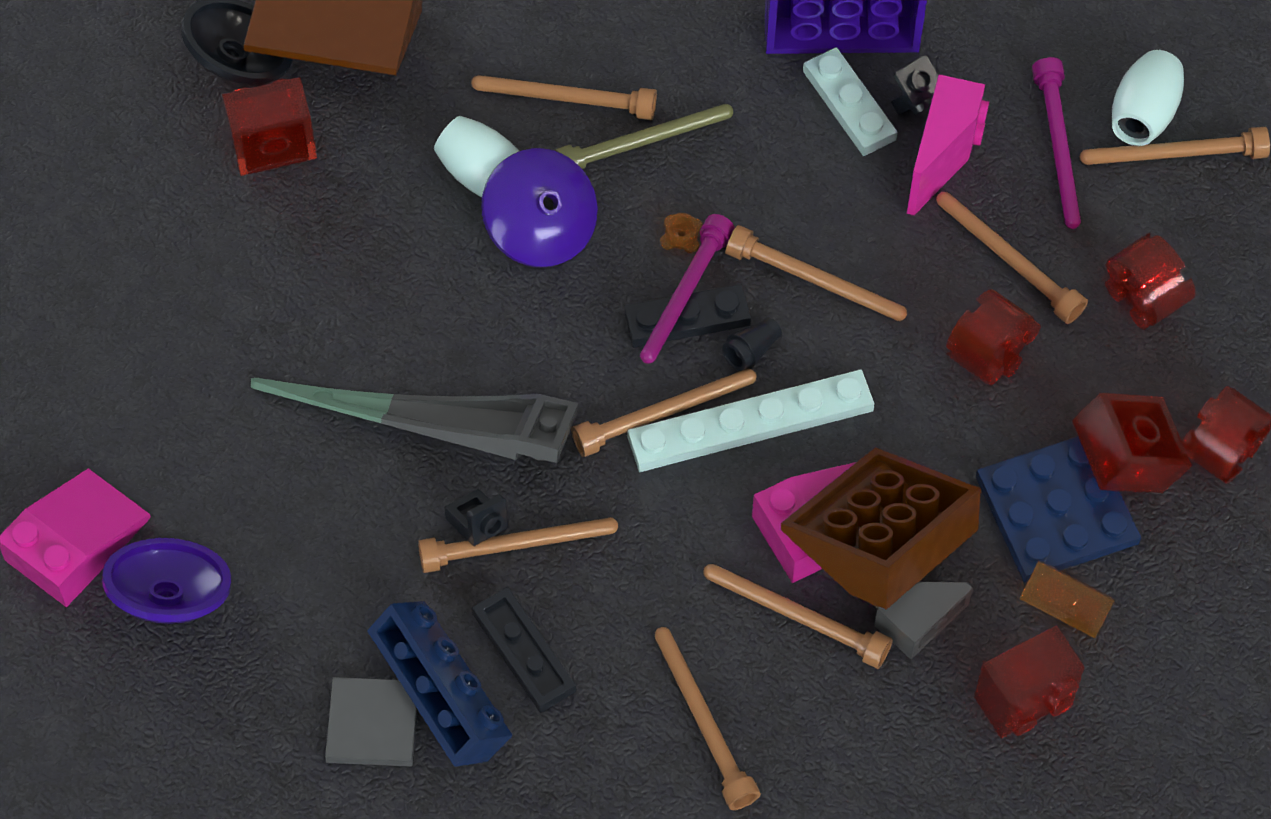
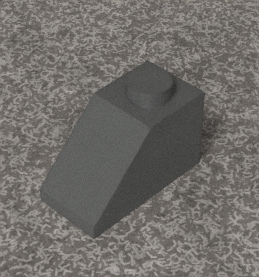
M918 582L887 610L876 606L877 614L874 626L882 634L893 639L892 643L912 659L969 605L973 588L967 582Z

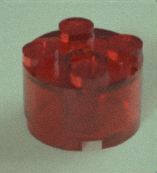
M1151 233L1144 234L1109 258L1105 264L1110 277L1105 282L1109 294L1118 302L1122 299L1126 301L1132 308L1130 315L1133 321L1142 330L1156 325L1194 299L1196 295L1192 278L1185 282L1180 273V270L1186 267L1181 258L1162 237L1155 235L1150 239Z
M990 289L976 299L982 305L974 313L966 310L961 316L947 341L946 348L951 351L946 353V355L985 384L993 385L1002 374L1009 378L1015 373L1022 362V357L1019 356V353L1025 344L1028 345L1035 339L1041 325L1026 311L996 290Z
M1226 386L1216 399L1211 397L1205 403L1197 416L1202 420V423L1196 431L1191 429L1185 435L1178 449L1223 483L1229 484L1243 470L1237 463L1242 464L1248 457L1252 459L1271 431V414L1235 388Z

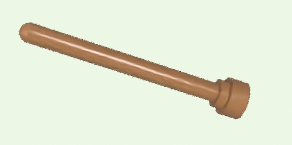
M481 75L475 76L471 82L472 87L477 91L628 109L630 114H636L637 119L653 120L656 109V89L640 88L639 91L625 94Z
M1267 127L1249 128L1248 132H1242L1240 137L1086 149L1080 153V161L1085 165L1237 152H1242L1243 156L1250 155L1251 159L1268 158L1270 139Z
M941 192L937 195L936 201L941 208L1052 301L1051 306L1055 309L1054 314L1063 322L1070 324L1082 314L1088 304V299L1076 289L1069 290L1067 287L1062 289L951 194Z
M737 225L728 241L725 254L741 260L744 257L749 260L751 257H754L894 320L902 321L907 316V310L904 306L759 243V238L753 236V231L743 226Z
M745 369L601 425L597 422L590 424L589 421L571 427V432L576 448L582 457L600 451V447L606 444L605 440L626 433L629 429L647 425L753 384L756 381V373L752 369Z
M604 518L491 537L476 546H473L469 541L445 544L444 540L436 541L435 538L418 540L423 573L440 571V566L448 565L450 560L614 534L618 530V522L614 518Z
M708 564L703 570L706 579L856 649L857 655L863 657L862 662L876 669L882 666L889 653L893 639L878 631L874 634L867 631L864 635L715 564Z
M666 627L658 628L655 631V639L725 779L722 782L724 787L722 795L729 809L738 810L749 806L761 795L753 777L747 776L743 771L740 772L670 630Z

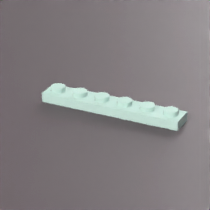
M861 369L629 429L627 437L638 471L643 472L873 412L874 401Z

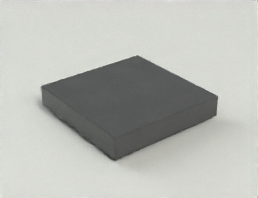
M333 677L325 753L326 763L413 767L417 708L399 680Z

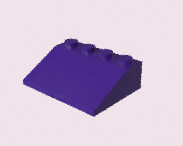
M766 0V54L825 53L836 47L841 53L919 52L927 0Z

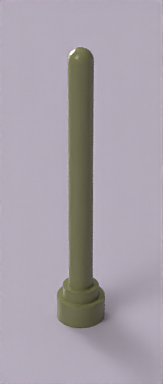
M722 104L583 149L579 146L572 147L569 144L554 149V151L569 157L582 169H585L588 163L727 120L732 117L733 108L729 104Z

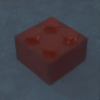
M300 77L289 80L279 79L271 84L253 88H239L231 93L222 94L230 136L241 176L317 159L311 116Z
M1100 393L1072 420L1100 490L1163 493L1192 467L1163 397Z
M1056 625L983 663L974 698L1001 739L1013 732L1016 736H1019L1031 730L1037 724L1038 719L1049 713L1053 717L1058 716L1074 704L1073 701L1085 667Z

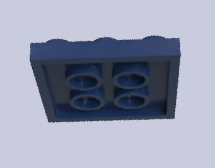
M1091 432L978 469L976 472L977 482L1024 583L1140 543L1141 535Z

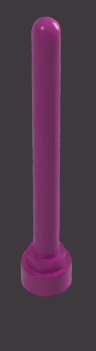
M1048 57L1036 61L1032 65L1034 83L1044 92L1065 224L1070 229H1076L1079 227L1081 219L1059 88L1062 86L1065 75L1062 61L1058 58Z
M711 214L706 218L700 229L701 245L640 353V358L644 363L650 364L656 360L715 251L727 246L735 229L733 223L728 218L719 214Z

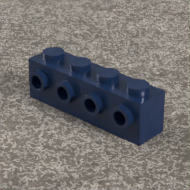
M425 601L391 604L367 630L454 767L488 762L513 736L504 723L502 714L493 706L481 688L479 679L470 671L460 656L457 645L449 639L438 622L436 613Z

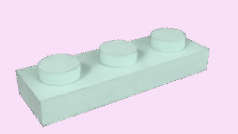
M837 47L804 62V74L863 157L897 140V130Z

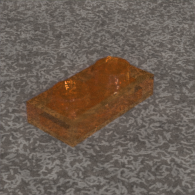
M1041 560L1038 561L1019 598L1093 638L1098 636L1116 599Z

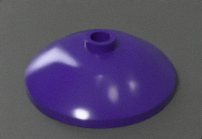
M531 148L510 155L492 171L486 181L482 194V217L490 238L506 256L526 266L551 267L572 259L587 245L596 226L597 199L588 176L572 159L554 150ZM544 197H549L553 201L552 210L545 208L543 204Z
M153 538L128 544L113 553L104 565L102 584L107 597L120 609L136 618L155 623H183L199 619L213 612L224 603L231 589V572L226 562L217 553L205 546L182 539Z

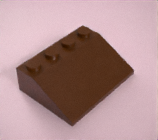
M256 0L244 42V51L396 75L422 13V0Z
M875 447L781 523V531L849 594L887 610L978 531L981 488Z

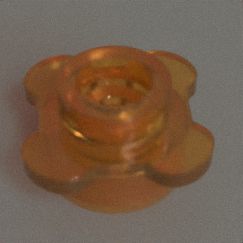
M686 213L667 216L664 220L666 231L660 238L661 246L667 250L672 248L684 249L687 253L697 251L699 248L697 237L703 225L702 222ZM679 232H684L685 235H684V236H679L678 233H679Z

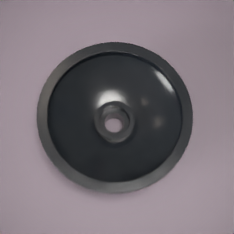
M200 0L187 9L182 19L181 36L191 55L205 69L228 81L248 85L270 83L283 77L293 61L291 58L244 51V42L254 5L240 0Z

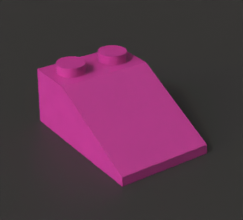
M938 75L913 171L907 214L915 215L969 160L973 145H981L990 103L983 100L985 84Z
M856 462L790 477L754 494L752 518L792 583L822 568L781 531V523Z
M88 468L26 508L0 535V550L7 563L67 608L102 571L109 557L124 547L148 522L151 516L147 511Z

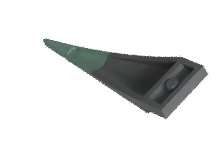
M251 378L250 386L263 392L516 460L521 455H525L536 460H546L555 463L558 461L576 419L578 403L542 394L506 396L401 395L332 389L262 378Z

